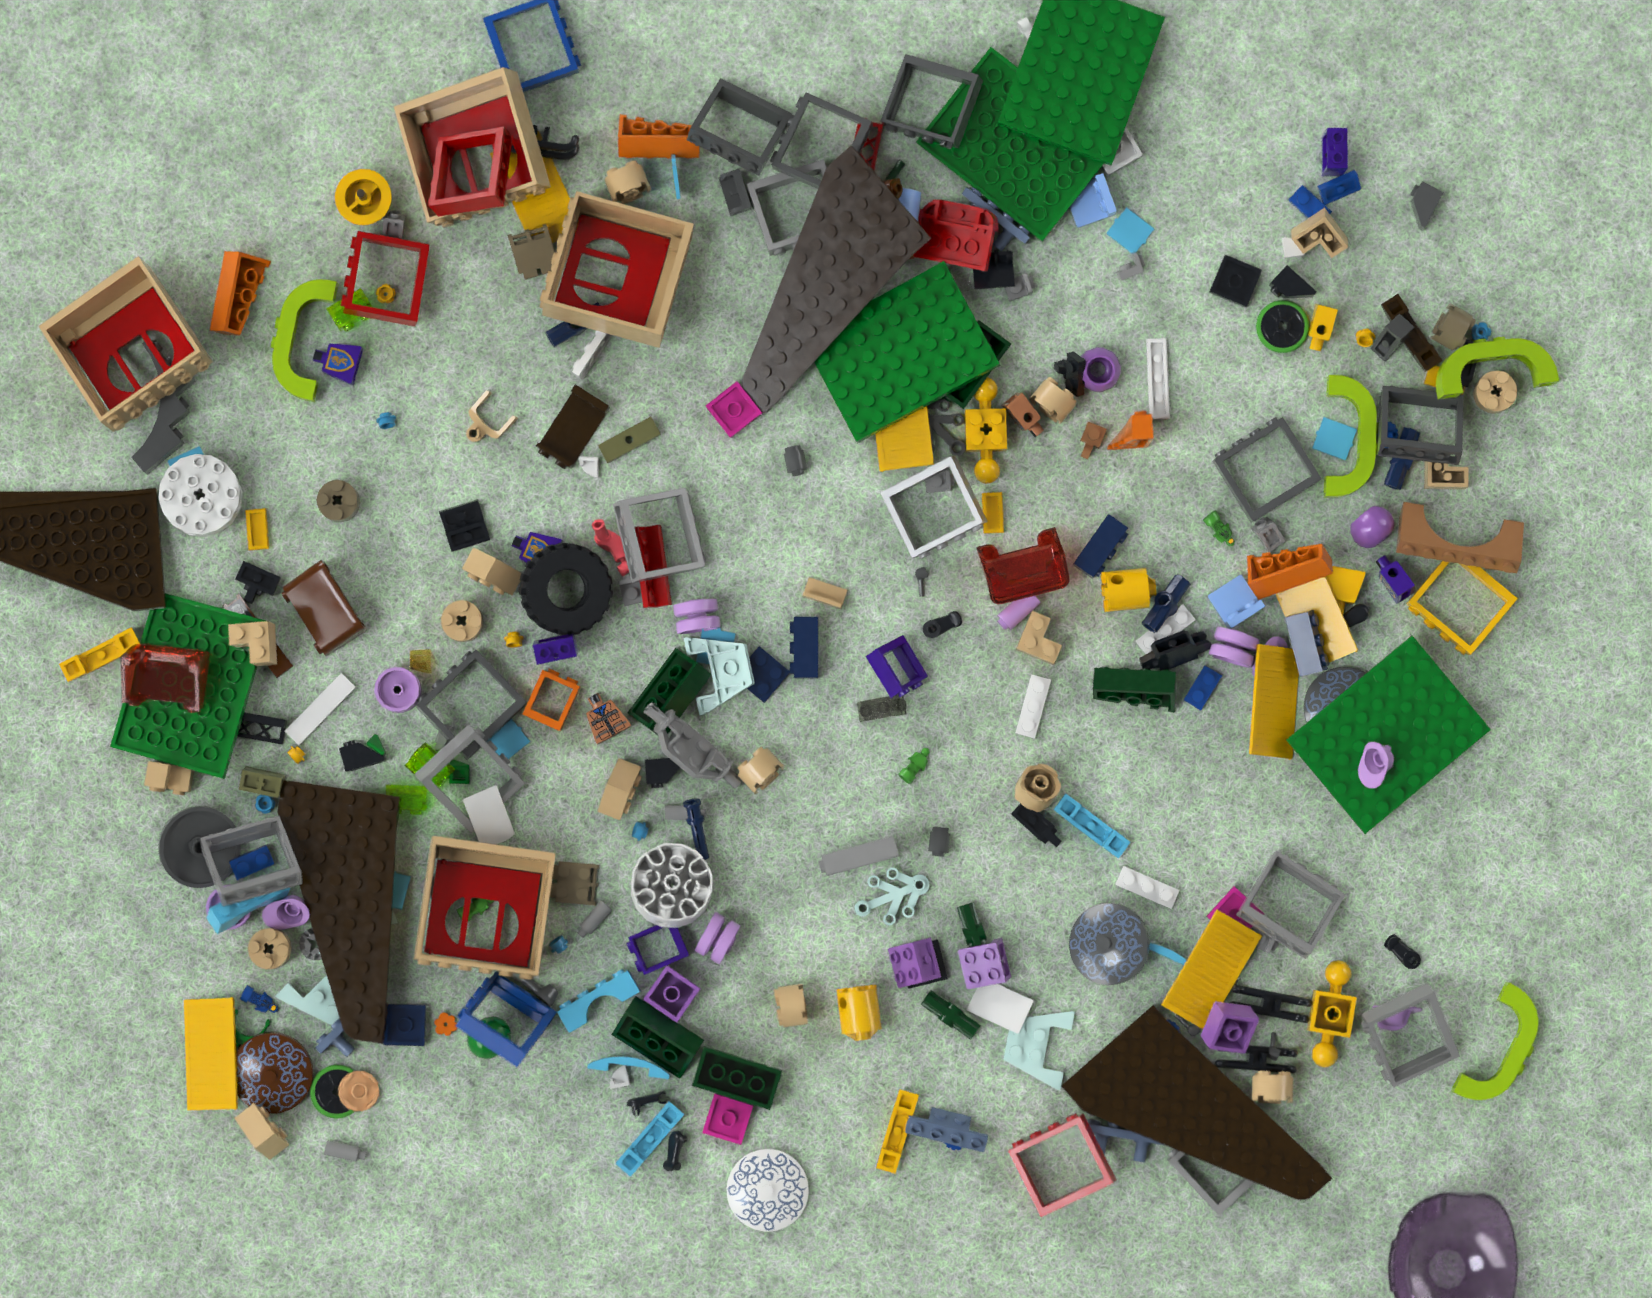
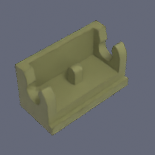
M246 766L242 770L238 790L279 798L286 775Z

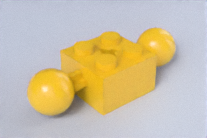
M988 377L974 395V398L979 401V409H965L966 452H980L981 459L974 467V474L978 481L985 484L996 481L1000 474V467L993 459V452L1007 451L1006 408L991 409V401L995 399L998 388L995 381ZM988 426V429H991V431H989L988 435H984V432L980 431V429Z
M1341 960L1332 961L1325 969V977L1330 983L1329 992L1313 990L1312 995L1313 1004L1310 1008V1020L1307 1030L1322 1033L1321 1042L1317 1043L1312 1050V1059L1320 1067H1330L1337 1061L1338 1051L1333 1044L1334 1035L1348 1038L1351 1036L1357 997L1341 995L1342 986L1348 983L1351 978L1349 965ZM1333 1008V1012H1336V1017L1332 1016L1330 1020L1327 1012Z

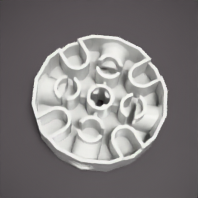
M194 454L180 458L167 469L160 482L158 498L163 514L175 528L190 536L208 537L220 533L234 522L241 509L242 490L238 477L225 462L211 455ZM202 491L205 497H201L199 500V498L196 495L197 493L200 494Z
M664 843L650 849L638 859L632 872L631 897L636 909L647 921L660 927L678 928L693 923L705 912L711 899L713 876L707 862L696 850L683 844ZM670 883L674 884L673 888L669 887Z

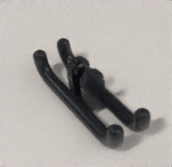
M533 125L535 134L537 136L538 125ZM545 127L542 141L537 140L541 155L544 158L570 160L578 154L580 148L578 145L580 140L578 135H573L571 141L567 144L548 142L550 127ZM512 144L511 153H516V150Z
M1239 985L1232 987L1234 993L1262 998L1260 1006L1236 1001L1230 1002L1232 1004L1251 1006L1255 1014L1301 1023H1308L1310 1020L1307 1015L1282 1011L1280 1007L1281 1002L1311 1007L1313 1004L1311 999Z
M1249 1045L1246 1050V1062L1233 1060L1215 1061L1217 1068L1290 1072L1291 1074L1297 1071L1296 1067L1292 1065L1266 1063L1269 1047ZM1277 1048L1281 1050L1279 1056L1297 1057L1298 1055L1295 1049Z

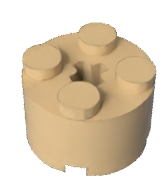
M635 160L628 162L622 168H612L606 172L608 176L605 178V183L614 202L621 201L622 204H626L643 197L642 193L647 190V193L651 190L642 165L638 164Z
M1504 371L1486 373L1477 381L1473 391L1476 405L1481 410L1492 414L1501 413L1509 408L1517 397L1516 383ZM1493 388H1494V390H1498V391H1499V393H1498L1497 395H1496V394H1493V395L1491 394V391L1493 390Z
M1048 377L1036 389L1029 400L1033 405L1037 402L1043 414L1052 421H1058L1061 424L1076 406V400L1066 388L1061 390L1057 386L1058 383L1051 377Z
M459 600L452 602L444 609L441 616V625L446 635L458 642H469L477 638L481 633L483 615L473 603ZM460 617H467V619L465 620L467 624L465 626H463L462 624L458 626V619Z
M758 748L753 753L754 757L749 762L746 760L738 767V777L754 794L758 793L757 789L759 787L762 790L765 789L779 776L777 773L778 769L780 768L783 771L785 767L768 748Z
M1045 764L1028 766L1016 783L1015 799L1024 807L1036 812H1041L1048 808L1061 788L1057 772Z
M274 928L259 930L252 936L248 944L250 959L255 965L263 969H276L283 966L289 960L292 951L289 937L283 931ZM267 944L274 945L273 953L266 952L268 949Z
M803 984L781 986L778 989H774L776 1004L780 1006V1009H776L779 1026L791 1027L808 1024Z
M1258 1071V1073H1255V1076H1252V1101L1258 1100V1103L1281 1104V1101L1293 1103V1077H1291V1073L1278 1072L1275 1075H1270V1071Z

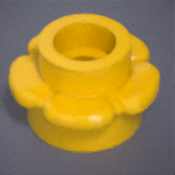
M383 284L376 290L377 300L380 303H391L396 295L395 289L391 288L389 284Z
M1362 329L1356 332L1357 343L1362 347L1371 346L1376 338L1375 334L1369 329Z
M509 632L508 636L504 637L507 647L515 648L522 646L524 637L520 636L519 632Z
M290 746L291 749L287 752L288 755L297 764L301 761L304 762L303 756L306 754L298 746L295 748Z

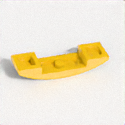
M131 627L94 648L59 663L67 682H70L128 654L141 646Z
M899 1089L876 1165L877 1169L896 1174L907 1133H905L909 1115L913 1116L919 1097L918 1094Z

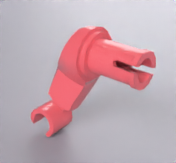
M602 519L595 520L592 523V528L596 534L594 536L596 544L610 552L615 562H621L617 566V570L622 576L629 573L621 537L607 530Z

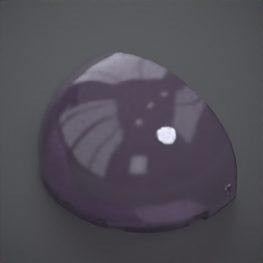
M1472 1191L1438 1193L1415 1204L1403 1217L1397 1227L1399 1230L1396 1238L1392 1240L1388 1261L1390 1292H1393L1395 1298L1515 1297L1518 1274L1515 1233L1506 1209L1494 1196Z

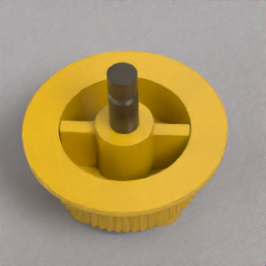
M358 169L351 171L340 180L335 191V203L339 213L347 221L356 225H370L378 222L386 215L391 205L392 194L389 184L382 175L373 170Z

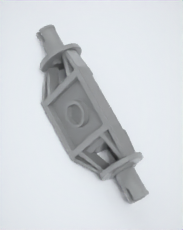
M650 703L645 708L644 713L656 722L654 732L658 734L662 752L691 777L711 779L714 782L723 778L734 789L741 784L742 780L730 769L733 760L726 758L703 736L681 718L677 717L674 710L671 709L663 713L653 703ZM667 726L673 731L670 737L665 730ZM713 765L714 767H716V770L711 771L707 768Z

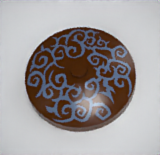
M279 1032L260 1033L245 1041L236 1052L238 1097L247 1106L255 1103L259 1107L263 1106L269 1114L282 1113L296 1107L309 1092L313 1081L312 1060L305 1047L293 1037Z

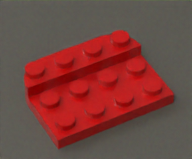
M935 199L927 203L923 209H920L918 223L931 236V239L915 252L913 256L988 271L995 231L998 232L997 216L985 208Z

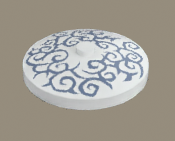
M760 1149L745 1155L736 1163L728 1178L727 1198L731 1210L743 1224L755 1230L768 1232L789 1226L801 1215L808 1200L809 1186L803 1168L792 1156L780 1150Z

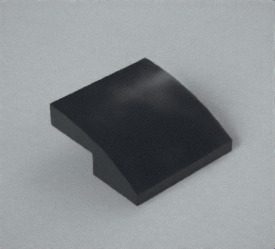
M478 499L439 511L451 552L490 540Z

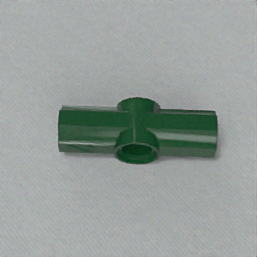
M974 902L957 907L967 946L973 947L987 944L985 931L982 923L979 921Z
M932 990L929 991L921 1003L924 1008L937 1015L939 1020L949 1027L955 1028L970 1040L981 1026L965 1015L964 1011L950 1001L947 1002Z

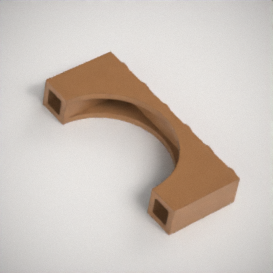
M1403 502L1399 515L1396 553L1517 574L1522 558L1524 523L1504 519L1499 534L1490 542L1473 547L1459 546L1445 541L1430 528L1424 515V505Z

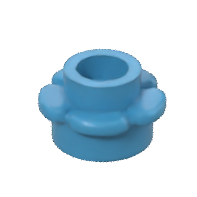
M1480 322L1472 327L1471 336L1474 340L1486 339L1487 341L1488 337L1491 336V329L1487 327L1486 323Z
M390 412L380 414V417L376 420L381 429H388L395 426L396 416Z
M259 795L256 798V809L264 814L270 813L271 809L275 807L273 797Z
M636 822L632 831V837L640 841L641 838L645 839L648 833V827H646L645 822Z
M562 935L555 938L549 944L552 949L551 952L554 953L556 951L558 954L563 952L568 947L566 945L568 940L564 939Z

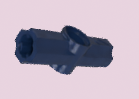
M598 302L593 304L595 306H601ZM563 321L545 333L555 348L570 338L581 335L588 328L581 326L579 329H574L571 327V323Z
M1404 427L1400 439L1418 441L1420 432ZM1392 457V460L1390 459L1389 462L1390 467L1384 480V485L1392 489L1401 490L1407 470L1409 471L1413 460Z
M1175 575L1166 589L1155 596V604L1142 621V625L1149 631L1157 633L1166 619L1177 612V603L1191 585L1190 582L1181 575Z

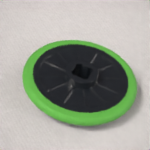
M1279 300L1268 304L1261 310L1256 322V331L1265 347L1274 352L1287 353L1296 350L1304 343L1309 332V322L1300 306L1290 301ZM1280 322L1286 323L1285 331L1279 329Z
M331 1065L319 1071L314 1077L310 1088L311 1100L314 1107L324 1116L344 1118L355 1112L346 1108L341 1103L339 1096L332 1093L335 1087H339L342 1078L348 1073L353 1072V1069L344 1065Z

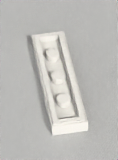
M1167 338L1146 339L1149 414H1152V420L1170 419Z
M341 673L285 732L300 746L349 696L356 686Z

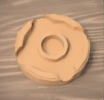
M365 1071L348 1073L342 1078L338 1087L341 1103L352 1111L370 1109L379 1097L377 1080L372 1074Z

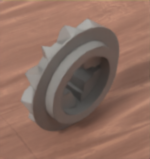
M310 928L301 935L299 942L300 951L308 959L320 960L322 958L319 954V948L316 947L310 951L312 944L308 939L316 940L313 929Z

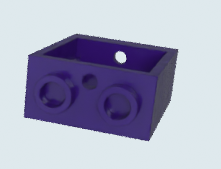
M1327 128L1322 135V176H1341L1348 169L1347 128Z
M573 634L535 640L532 645L537 665L577 657L578 654L576 639Z
M904 635L882 645L865 656L890 698L899 695V697L906 695L910 692L909 688H912V690L919 688L923 685L922 681L928 677ZM891 652L894 653L910 680L904 685L900 683L885 655Z
M655 925L628 937L629 942L626 944L630 953H635L637 961H634L639 973L643 972L646 975L690 956L678 928L668 927L679 955L649 968L645 964L636 940L664 927Z

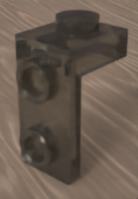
M896 695L892 698L888 696L857 702L860 722L907 715V705L904 696L899 697V695Z

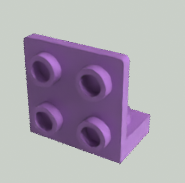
M931 938L888 949L898 988L941 977Z
M1002 938L994 939L989 944L958 950L967 989L1005 983L1011 978Z

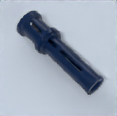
M688 799L683 802V806L687 811L688 817L686 821L691 826L695 850L704 860H707L710 856L702 824L705 819L704 815L701 814V799Z

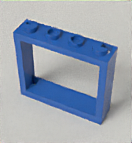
M532 0L483 18L500 68L505 67L509 69L493 23L545 4L549 5L570 66L522 82L523 92L579 73L578 67L581 66L578 55L573 56L571 48L574 47L571 36L567 37L564 30L567 29L564 17H559L558 10H561L558 0Z
M495 972L491 978L486 977L473 997L471 996L465 1007L457 1015L459 1021L456 1027L518 1068L547 1029L557 1011L504 976H499L498 972ZM490 991L538 1023L521 1047L472 1015Z

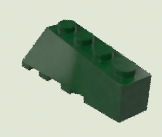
M1094 668L1093 699L1120 703L1124 700L1132 706H1138L1140 703L1150 705V709L1156 710L1159 707H1168V712L1175 713L1176 671L1166 669L1155 671L1150 669Z

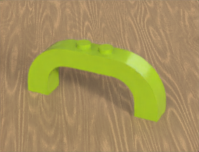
M317 279L299 285L288 295L282 306L280 317L277 316L275 321L277 333L276 337L273 336L271 341V348H273V370L279 383L290 394L301 400L315 402L319 383L317 380L302 378L296 375L291 367V355L299 316L304 307L312 302L321 301L335 304L339 286L336 281Z
M1496 337L1493 341L1487 342L1486 339H1478L1472 344L1460 347L1443 361L1436 377L1438 400L1456 398L1463 393L1461 372L1465 365L1471 363L1504 359L1519 360L1528 367L1532 377L1533 388L1553 386L1559 382L1558 371L1549 353L1533 341L1521 338L1505 339V337Z
M1328 375L1326 397L1344 398L1355 406L1358 413L1357 462L1355 468L1351 473L1344 476L1324 477L1323 498H1340L1357 491L1367 482L1372 474L1376 454H1378L1376 434H1378L1379 422H1377L1374 400L1361 383L1347 376Z
M1505 982L1497 1001L1509 1006L1516 1013L1519 1023L1518 1031L1494 1076L1484 1081H1476L1459 1073L1451 1092L1471 1100H1487L1502 1094L1511 1086L1516 1076L1522 1074L1525 1068L1523 1062L1526 1057L1529 1058L1534 1050L1532 1044L1538 1032V1014L1535 1005L1523 990L1509 982Z

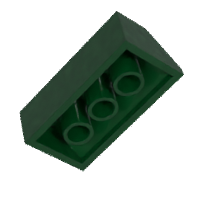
M978 320V325L997 360L1000 361L1011 346V343ZM992 371L943 398L964 409Z
M675 648L627 713L654 732L656 722L644 713L645 708L650 703H653L663 713L671 709L674 710L675 715L680 718L712 674L699 663ZM668 726L665 728L668 734L671 729Z
M637 996L632 1000L611 1034L679 1079L704 1042V1039Z

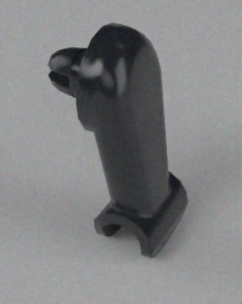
M1356 604L1343 614L1348 627L1355 626L1368 618L1369 609L1366 605Z
M957 611L950 612L946 616L927 621L923 625V633L928 638H936L953 627L961 626L962 618Z
M1395 934L1389 936L1385 940V948L1390 952L1392 951L1406 968L1416 969L1421 962L1420 955L1401 941L1402 939Z
M660 1091L657 1094L629 1099L627 1106L632 1107L634 1116L635 1110H637V1116H639L640 1106L653 1102L667 1104V1101H660L658 1099L660 1094H666V1092Z
M673 1131L668 1139L667 1160L663 1163V1168L669 1172L681 1169V1163L678 1162L680 1149L687 1142V1140H684L687 1136L682 1135L680 1131Z

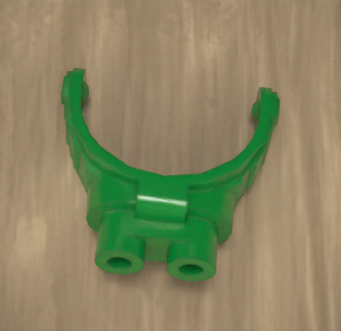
M235 1009L236 1046L240 1047L253 1036H246L239 1031L236 1026L238 1009ZM267 1019L265 1027L260 1033H265L270 1026V1019Z

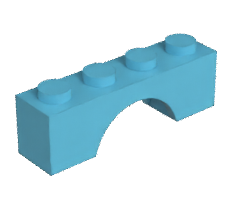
M290 888L227 906H222L220 902L209 909L207 920L215 932L219 934L235 926L241 918L251 911L282 900L288 896Z
M623 969L612 975L614 979L606 982L604 979L594 985L596 987L595 990L590 993L588 990H585L577 995L578 1000L573 1003L568 1000L559 1006L561 1010L557 1011L569 1033L588 1023V1008L596 998L609 995L623 1002L641 992L629 970L626 972Z

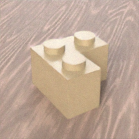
M1325 208L1291 229V238L1303 254L1319 243L1331 258L1348 248L1347 236Z
M1424 461V489L1465 490L1468 488L1469 467H1448V464Z
M474 547L462 567L463 570L468 572L467 577L477 582L479 581V583L487 587L493 585L492 590L501 595H504V593L513 595L521 581V572Z
M1032 611L1016 650L1054 665L1062 645L1044 638L1051 618Z
M263 621L228 625L229 645L236 648L249 647L250 664L255 666L277 665L274 623Z
M618 758L606 784L597 812L617 820H621L623 813H628L631 806L628 800L633 799L636 791L634 786L638 787L642 778L639 775L641 766Z
M148 761L144 786H150L149 790L155 792H165V789L173 790L172 794L185 796V792H191L194 770L168 763Z
M253 1103L234 1119L253 1147L271 1160L289 1146L285 1139L288 1136L281 1127L278 1128L273 1121H269L267 1117L270 1115L263 1106L259 1107Z

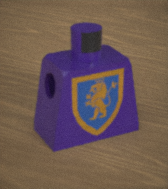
M329 344L327 352L315 350L313 361L323 364V373L354 386L363 348L354 345Z
M530 532L527 540L516 535L512 547L521 550L519 559L527 563L534 557L533 555L536 552L542 551L546 546L562 543L563 540Z
M1384 555L1376 561V564L1381 569L1379 571V578L1396 604L1414 594L1415 584L1397 560L1391 563L1387 556Z

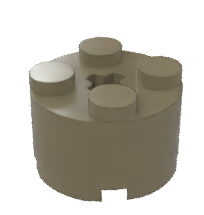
M1450 303L1446 307L1449 311L1446 314L1442 313L1432 330V333L1435 335L1431 336L1430 339L1453 351L1463 346L1466 341L1464 335L1467 330L1472 329L1476 320L1468 312Z
M337 479L324 484L319 490L316 499L320 512L334 522H345L352 519L357 514L360 505L359 495L355 488L349 483ZM336 497H338L339 499L343 497L341 499V505H334L336 503V501L334 500Z

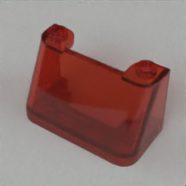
M1055 527L1041 531L1037 536L1038 545L1000 555L994 545L986 544L976 547L987 589L993 603L1004 604L1059 590L1069 584L1070 577L1066 557Z
M135 644L120 657L122 703L139 706L146 699L183 703V708L190 713L199 712L203 708L210 663L209 652L150 644Z

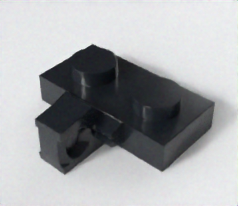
M1073 351L1067 353V360L1062 359L1061 361L1054 362V370L1058 374H1063V378L1066 379L1065 388L1076 397L1084 395L1083 373L1085 370V359Z
M243 561L235 580L245 584L244 590H247V593L243 600L253 604L256 595L261 596L263 592L273 596L281 577Z

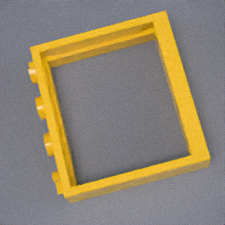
M1441 561L1406 604L1409 606L1408 610L1413 615H1420L1425 619L1423 623L1432 630L1436 628L1440 632L1439 636L1444 641L1453 642L1456 645V651L1469 656L1518 598L1481 567L1460 564L1505 602L1471 645H1469L1417 602L1449 564V562Z

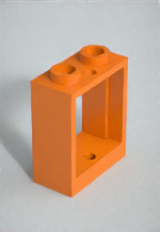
M548 668V671L542 670L523 715L561 732L581 687L577 685L578 681L567 677L566 680L558 677L560 673ZM546 677L573 689L559 721L532 710Z

